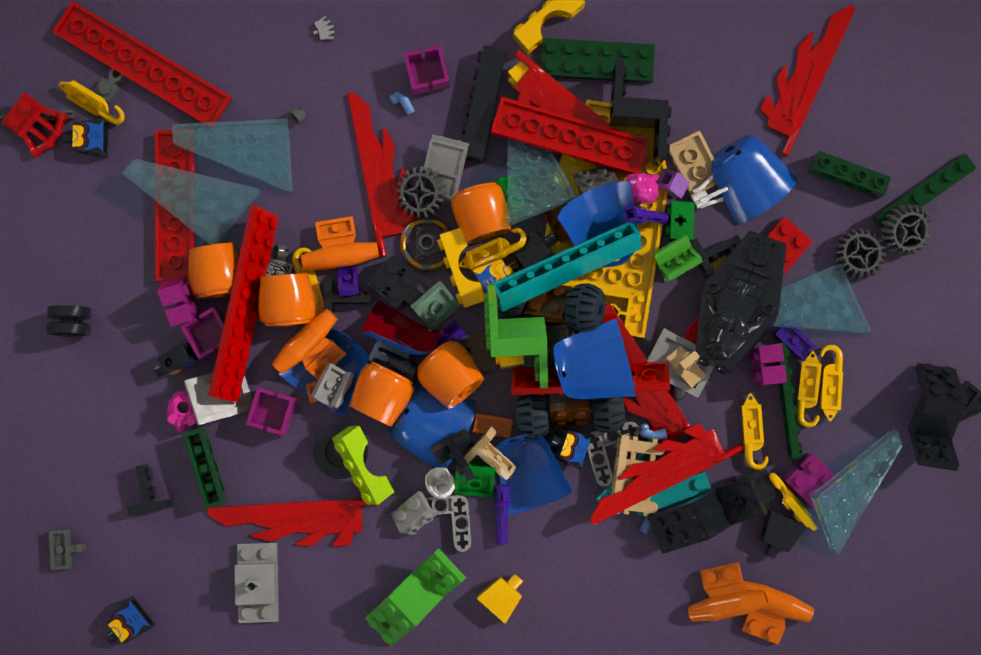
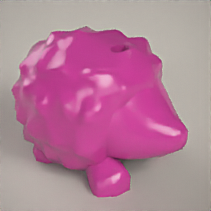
M645 173L628 174L626 181H630L633 203L648 205L655 201V198L658 196V184L656 181L659 179V175H648Z
M186 390L178 391L172 395V399L168 401L167 420L174 425L179 433H183L189 426L196 423Z

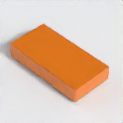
M476 413L473 432L484 434L492 426L497 431L495 436L511 438L514 419Z

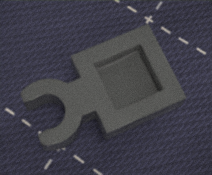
M113 69L109 71L108 80L103 77L93 91L104 98L109 104L112 103L120 91V88L116 85L125 79L122 74L114 78L116 71Z

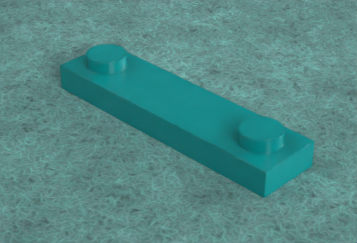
M703 471L651 496L650 501L655 502L658 505V509L712 489L706 473ZM637 512L638 516L643 515V512Z

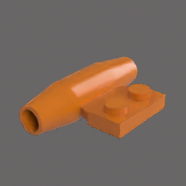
M353 216L315 222L318 242L323 248L301 255L303 270H330L359 265L379 258L377 242H354L356 232Z
M325 309L315 316L284 345L272 362V365L280 373L284 374L300 361H303L305 369L319 381L327 363L336 365L346 355V352L332 339L325 338L338 320L337 317L329 309Z
M736 562L700 571L703 588L709 595V598L688 606V614L692 622L717 621L751 613L768 606L769 601L765 590L741 591L743 578L740 564Z
M743 580L741 591L765 590L769 605L746 614L741 627L742 631L779 645L786 628L785 618L807 623L811 621L814 608L790 594L769 586Z

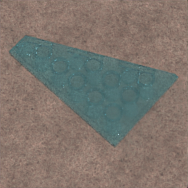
M288 119L172 124L173 144L288 193H293Z
M507 139V224L509 226L566 204L577 197L551 151Z
M134 159L122 172L126 178L209 245L217 244L261 193V190L255 187L139 159Z
M841 263L783 287L779 316L776 323L772 326L852 333H868L871 331L846 274H844V269L839 268Z
M891 429L811 495L812 502L833 554H840L900 452L903 444L897 430Z

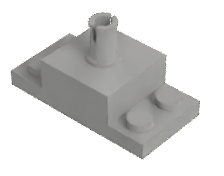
M277 542L237 544L238 564L235 565V605H238L239 623L278 622Z

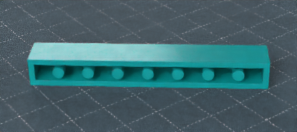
M627 222L492 283L491 285L496 287V298L499 308L502 312L642 249L641 233L633 223Z

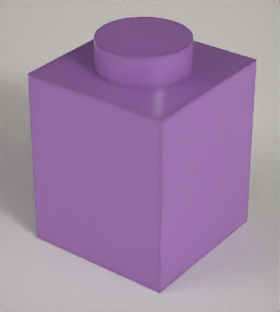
M663 169L657 184L660 190L668 193V196L682 199L690 182L677 171Z

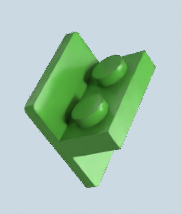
M683 235L653 253L664 281H671L703 262L701 256L692 248L687 235Z

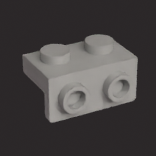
M327 363L311 398L329 408L337 409L344 401V395L352 384L354 374L346 372L332 363Z
M420 491L391 513L399 533L407 535L416 534L422 526L431 522L433 517L438 514L436 509L430 508L423 492Z

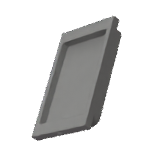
M432 134L424 164L425 172L430 167L432 168V173L438 172L436 179L443 177L440 185L446 184V187L441 189L442 192H447V195H441V198L451 202L453 196L459 190L469 143ZM425 177L428 188L435 190L432 182ZM420 189V191H419V193L422 194V195H424L425 193H429V192H424V191L421 190V189Z

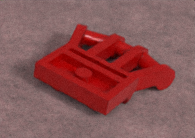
M24 92L2 123L22 137L29 147L31 154L37 158L41 155L40 153L53 148L56 139L63 135L62 130L68 114L46 108L27 92ZM42 113L56 116V126L42 117ZM36 121L52 132L49 137L33 126ZM28 132L33 133L44 143L36 147Z

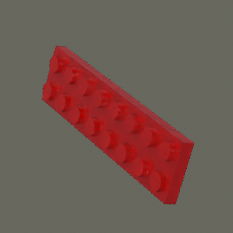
M501 97L491 129L492 135L626 174L640 173L649 141L646 138L505 97Z
M159 130L155 131L156 282H164L180 276H185L186 280H189V250L195 248V131Z
M669 362L629 363L635 391L670 390ZM548 366V388H540L539 381H535L534 367H513L512 395L565 394L555 366ZM562 371L563 377H566L565 372Z

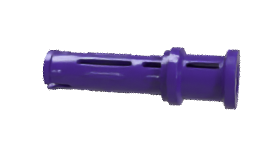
M628 205L623 211L624 220L629 223L643 224L651 222L665 224L668 221L667 213L650 211L643 206Z
M499 484L494 485V489H496V501H494V507H496V544L506 545L508 544V508L511 505L509 501L511 485ZM501 517H503V532H501Z

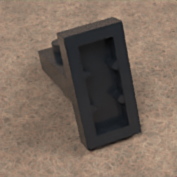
M738 234L706 251H703L697 238L690 241L692 248L702 258L703 262L698 266L705 278L715 272L708 259L713 261L721 257L720 253L725 250L728 253L731 252L741 241Z
M324 279V310L329 309L334 314V304H372V296L368 295L366 291H359V294L351 296H340L339 291H337V295H334V281L332 279Z
M465 428L431 447L440 464L451 459L453 463L458 462L455 467L461 476L464 474L468 481L475 477L461 453L474 446Z
M148 464L136 466L142 505L127 508L128 516L172 507L170 499L155 502L156 489L152 487L151 483L153 472Z

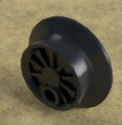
M339 424L326 428L321 432L314 444L313 455L315 463L321 472L331 478L346 479L352 477L349 470L344 466L343 459L340 453L336 451L332 440L334 436L346 429L348 425ZM366 445V447H365V449H364V453H363L364 465H365V463H366L367 456H368V447H367V445Z

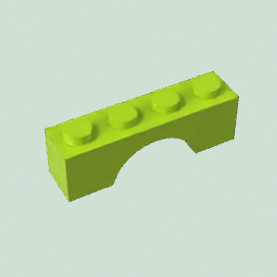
M348 426L332 438L336 451L340 453L344 466L352 475L353 483L360 490L361 497L367 505H379L394 493L386 476H374L366 469L363 453L368 441L360 426Z

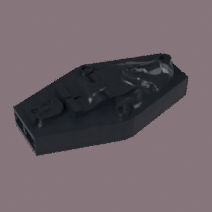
M750 230L706 281L702 291L695 349L700 356L697 361L699 364L706 367L709 365L716 367V370L723 374H727V372L732 374L776 323L780 311L786 243Z

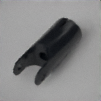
M378 348V351L386 355L390 361L373 358L375 363L412 380L419 366L418 364L385 348Z

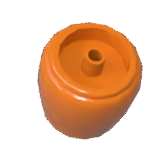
M495 182L471 186L457 192L453 196L451 201L452 211L467 244L491 240L511 231L506 199L502 188Z
M236 243L212 244L189 250V286L191 293L197 299L226 297V294L231 295L240 255Z
M308 273L261 276L258 312L259 318L265 326L306 324L316 316L315 296Z
M448 341L436 348L417 368V378L421 385L448 409L464 401L484 381V377L471 354L462 344L454 341Z
M375 362L366 364L360 372L349 406L392 427L414 392L413 382Z

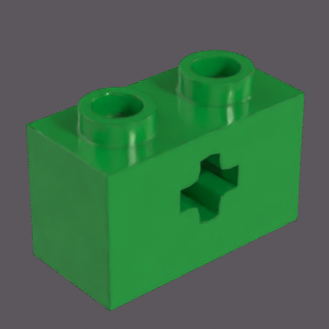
M671 201L669 206H666L669 222L665 226V236H668V242H673L683 235H687L690 241L693 240L695 202ZM678 218L683 222L681 226H679L678 222H675Z

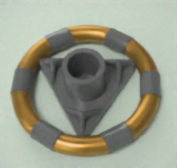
M422 217L410 222L403 230L400 237V251L404 260L411 267L419 271L431 272L445 265L443 258L446 257V254H444L440 261L434 264L418 263L440 251L437 242L440 238L419 225H436L444 233L451 231V229L437 218ZM417 227L415 260H413L407 249V238L412 230Z

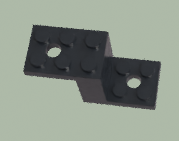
M616 59L612 70L609 124L611 126L655 128L653 166H661L662 162L666 161V156H669L670 145L667 144V137H670L671 126L667 124L668 118H671L672 108L668 106L669 100L624 97L626 95V85H623L627 76V66H624V59Z
M917 363L915 370L922 393L908 426L917 465L957 471L959 462L952 439L967 402L956 369L948 366L941 367L928 363Z
M750 476L704 492L683 505L653 514L647 518L661 552L664 554L709 540L731 525L763 516L768 512L755 481ZM739 496L745 499V505L739 503ZM669 525L675 528V534L670 532Z

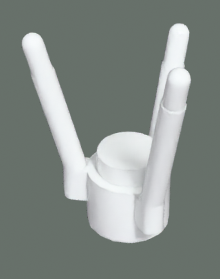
M713 174L698 188L692 190L693 194L690 195L692 202H695L696 209H702L724 201L723 197L711 201L710 198L727 191V187L709 195L705 190L701 191L714 179Z

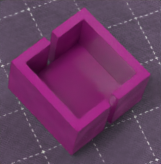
M441 45L424 48L426 58L423 59L420 50L404 53L413 96L430 92L429 88H433V91L450 87Z
M185 276L164 281L157 290L163 307L171 306V308L165 310L170 327L192 321L197 313V309H199L197 299L193 298L190 294L189 280H186Z
M212 307L200 314V319L195 317L192 321H188L180 326L196 356L202 361L218 353L217 349H219L225 320L216 307Z
M782 343L757 346L749 353L750 364L754 366V371L751 372L752 382L756 384V387L787 382L785 365L764 367L765 364L784 361Z
M257 387L246 425L287 436L298 399Z
M807 453L795 465L797 468H801V471L793 468L782 479L784 484L808 508L815 509L826 497L824 493H830L841 482L813 453Z

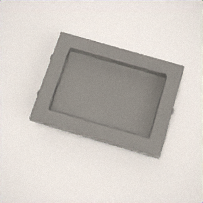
M664 328L656 340L657 342L650 356H648V361L667 362L666 358L680 346L691 354L695 351L696 344ZM697 362L696 364L705 373L706 377L690 389L669 364L670 384L697 398L701 394L714 368L711 365L706 367Z
M213 373L183 381L198 426L250 411L253 400L245 376L238 403L208 396Z

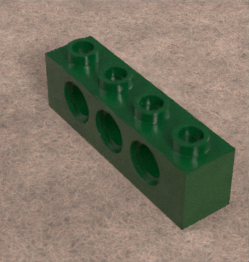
M818 151L813 156L807 172L876 199L886 194L891 177L822 151Z
M200 428L183 434L205 509L228 503L206 428Z

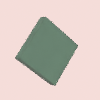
M441 281L437 282L411 305L412 309L431 331L436 329L461 307Z

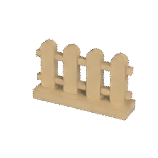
M618 434L611 495L624 490L634 480L633 477L618 480V477L632 463L647 462L635 460L636 452L650 454L649 461H655L656 455L664 454L665 451L653 450L655 446L660 444L657 443L658 439H652V442L638 441L636 436H632V440H629L628 435ZM627 451H630V459H627ZM651 497L623 510V514L629 515V511L643 512V516L648 517L649 513L657 512L658 505L650 501Z

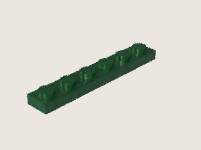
M965 153L872 219L880 229L884 228L885 225L882 221L887 220L885 215H891V209H897V205L910 204L921 208L977 168Z
M782 342L784 361L777 362L776 366L785 365L787 382L779 384L788 459L800 458L802 445L801 442H798L797 434L800 433V428L795 420L797 406L793 404L792 397L795 395V390L790 382L792 368L788 365L787 359L790 357L789 347L786 346L785 342Z

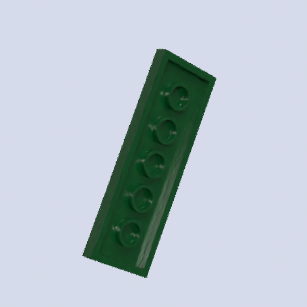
M543 38L541 68L554 78L612 81V70L616 59H624V66H627L625 82L652 83L655 44Z

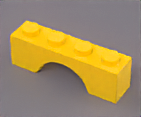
M546 1L542 6L543 9L538 13L537 11L533 12L525 24L521 23L514 29L513 39L529 55L542 44L541 27L546 20L555 16L571 19L584 8L585 1Z
M461 228L440 234V239L437 242L440 251H445L446 257L443 260L446 268L451 269L452 276L449 277L452 286L457 287L458 294L455 295L458 304L466 308L483 302L484 292L481 283L468 280L459 269V256L468 246Z

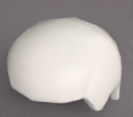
M436 467L427 473L425 485L428 492L438 499L446 498L452 494L455 489L454 476L449 473L447 468Z

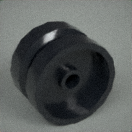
M69 305L47 307V317L59 321L49 322L46 325V334L60 337L91 335V325L78 322L91 318L90 307Z

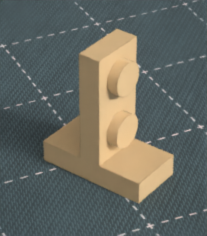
M680 346L666 358L667 362H669L690 389L706 377L705 373L696 364L700 358L696 351L690 354Z
M491 426L474 443V446L468 449L464 458L469 463L476 455H479L485 463L495 468L498 475L507 480L514 472L516 465L490 443L497 432Z

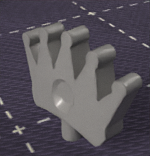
M326 16L314 23L317 30L313 31L314 35L319 34L320 41L334 40L333 36L330 37V35L335 34L334 31H330L334 28V25L327 26L331 21H324Z

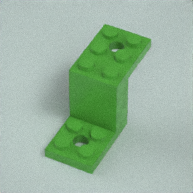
M487 285L488 293H484L486 347L487 350L491 349V357L534 355L535 381H539L540 388H548L547 333L544 317L498 319L495 285Z
M438 548L384 601L374 608L365 619L370 627L381 635L384 642L393 646L415 628L441 599L457 587L466 577Z

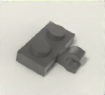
M71 529L49 531L50 569L73 568L72 553L87 551L86 543L71 545Z

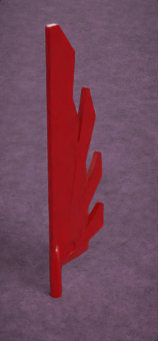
M851 5L830 17L824 37L811 50L814 32H811L798 46L796 70L788 83L786 65H784L776 78L780 96L776 106H774L770 96L767 95L760 109L769 119L766 124L767 127L788 136V140L781 153L785 157L789 156L856 10Z
M520 50L515 54V57L529 68L514 87L520 93L518 102L529 105L531 102L539 108L615 129ZM646 153L643 164H647L651 159Z
M355 92L348 93V100L379 257H385L387 255L383 237L402 234L407 224L417 218V213L415 216H410L411 210L405 213L403 207L399 206L401 200L396 199L401 194L400 192H395V189H401V186L397 185L392 171L395 150L394 142L384 127L382 147L372 130L370 107ZM404 167L401 169L400 176L406 175Z
M607 303L603 323L616 318L629 363H649L611 304ZM668 390L635 391V398L638 404L627 397H623L624 404L629 412L647 418L652 428H649L650 430L665 429L667 438L660 439L662 442L679 439L686 434L683 430L691 426Z
M696 423L683 430L684 433L694 437V439L686 443L665 440L655 446L653 450L671 452L655 461L632 463L618 477V480L633 476L637 477L624 490L601 498L590 517L592 525H595L744 451V447L742 444H739L724 452L715 430L712 429L706 432L699 423Z
M360 498L212 507L207 509V514L225 526L252 523L270 528L269 530L251 534V537L270 542L292 533H311L308 537L297 542L296 545L313 546L327 534L341 533L333 543V546H349L353 534L362 532V506L374 505H367Z

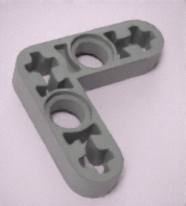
M626 422L622 427V431L627 430L628 425H631L632 428L635 427L636 429L633 432V436L637 437L640 431L639 426L635 422ZM597 430L590 432V434L594 435L595 438H599L596 445L597 448L601 446L602 451L598 450L591 453L590 449H594L592 443H589L587 452L596 483L605 487L610 485L613 480L605 446L616 444L618 436L616 440L610 441L607 438V433ZM630 433L623 434V435H628V436H629V440L632 439V436L630 435ZM597 453L604 456V462L600 465L595 464L593 461V457ZM607 466V469H603L604 474L609 475V478L606 479L607 483L599 481L601 471L596 472L595 468Z
M452 495L442 499L435 497L426 498L427 502L432 500V509H436L435 502L437 500H443L446 503V508L443 511L437 510V515L452 514L454 546L460 552L467 551L471 547L469 506L466 497L463 495ZM458 498L465 502V505L462 506V512L466 511V515L454 516V512L458 513V506H454V502H457ZM458 518L466 520L467 525L465 528H457L455 523ZM456 531H468V535L464 534V540L468 541V544L465 545V548H461V545H457V542L460 541L461 538L460 534L456 535Z

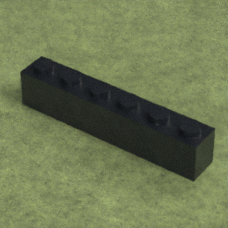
M484 45L483 51L478 53L477 62H480L479 69H475L473 80H476L475 87H471L469 97L473 99L471 105L467 106L466 116L469 117L468 123H464L462 134L465 135L464 142L469 143L466 160L484 163L506 49Z

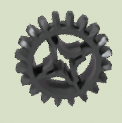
M420 166L419 170L417 167H413L412 171L406 170L407 176H400L403 182L397 181V185L401 186V189H395V192H400L401 194L396 199H402L403 201L399 206L403 207L406 205L404 212L407 213L411 210L410 216H415L417 213L418 218H422L423 213L425 217H429L430 212L436 214L435 208H442L439 202L445 203L446 201L441 198V195H447V192H442L441 189L445 188L446 184L440 185L443 177L436 179L438 172L432 173V168L430 167L427 168L426 172L424 166ZM419 176L416 186L408 188L410 182ZM425 177L432 182L435 190L428 188ZM419 189H421V190H423L424 192H429V193H425V194L422 195V197H421V194H420V193H418V192H413V191H418ZM408 194L415 197L417 206L410 201ZM434 196L432 203L423 208L426 198Z
M897 205V209H891V215H885L887 220L882 221L885 226L880 230L884 232L881 238L885 240L883 244L888 247L889 251L907 256L915 254L916 250L921 251V245H927L925 240L931 238L928 232L932 231L928 226L932 222L927 220L929 215L925 213L924 209L919 208L917 205Z
M863 228L858 229V231L852 229L850 233L846 232L844 237L838 239L840 243L835 244V248L838 251L833 252V254L839 258L835 259L834 262H840L841 265L838 266V269L844 268V275L850 272L849 277L851 279L855 275L857 280L862 279V277L868 279L870 275L875 276L876 271L882 269L880 265L886 262L882 257H885L887 254L881 251L886 246H880L879 243L882 242V239L876 240V233L870 236V230L864 232ZM852 241V252L846 255L847 246ZM862 241L868 243L870 248L865 247ZM857 252H859V253H861V252H862V253L867 252V253L863 254V256H860V255H859V256H858V255L853 256V255L856 254ZM873 254V261L868 267V256ZM849 260L855 261L860 268L853 266Z

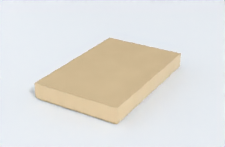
M700 130L670 144L669 156L677 172L690 182L686 189L690 196L693 194L692 190L698 188L713 174L711 163L714 157ZM715 178L701 191L717 186Z

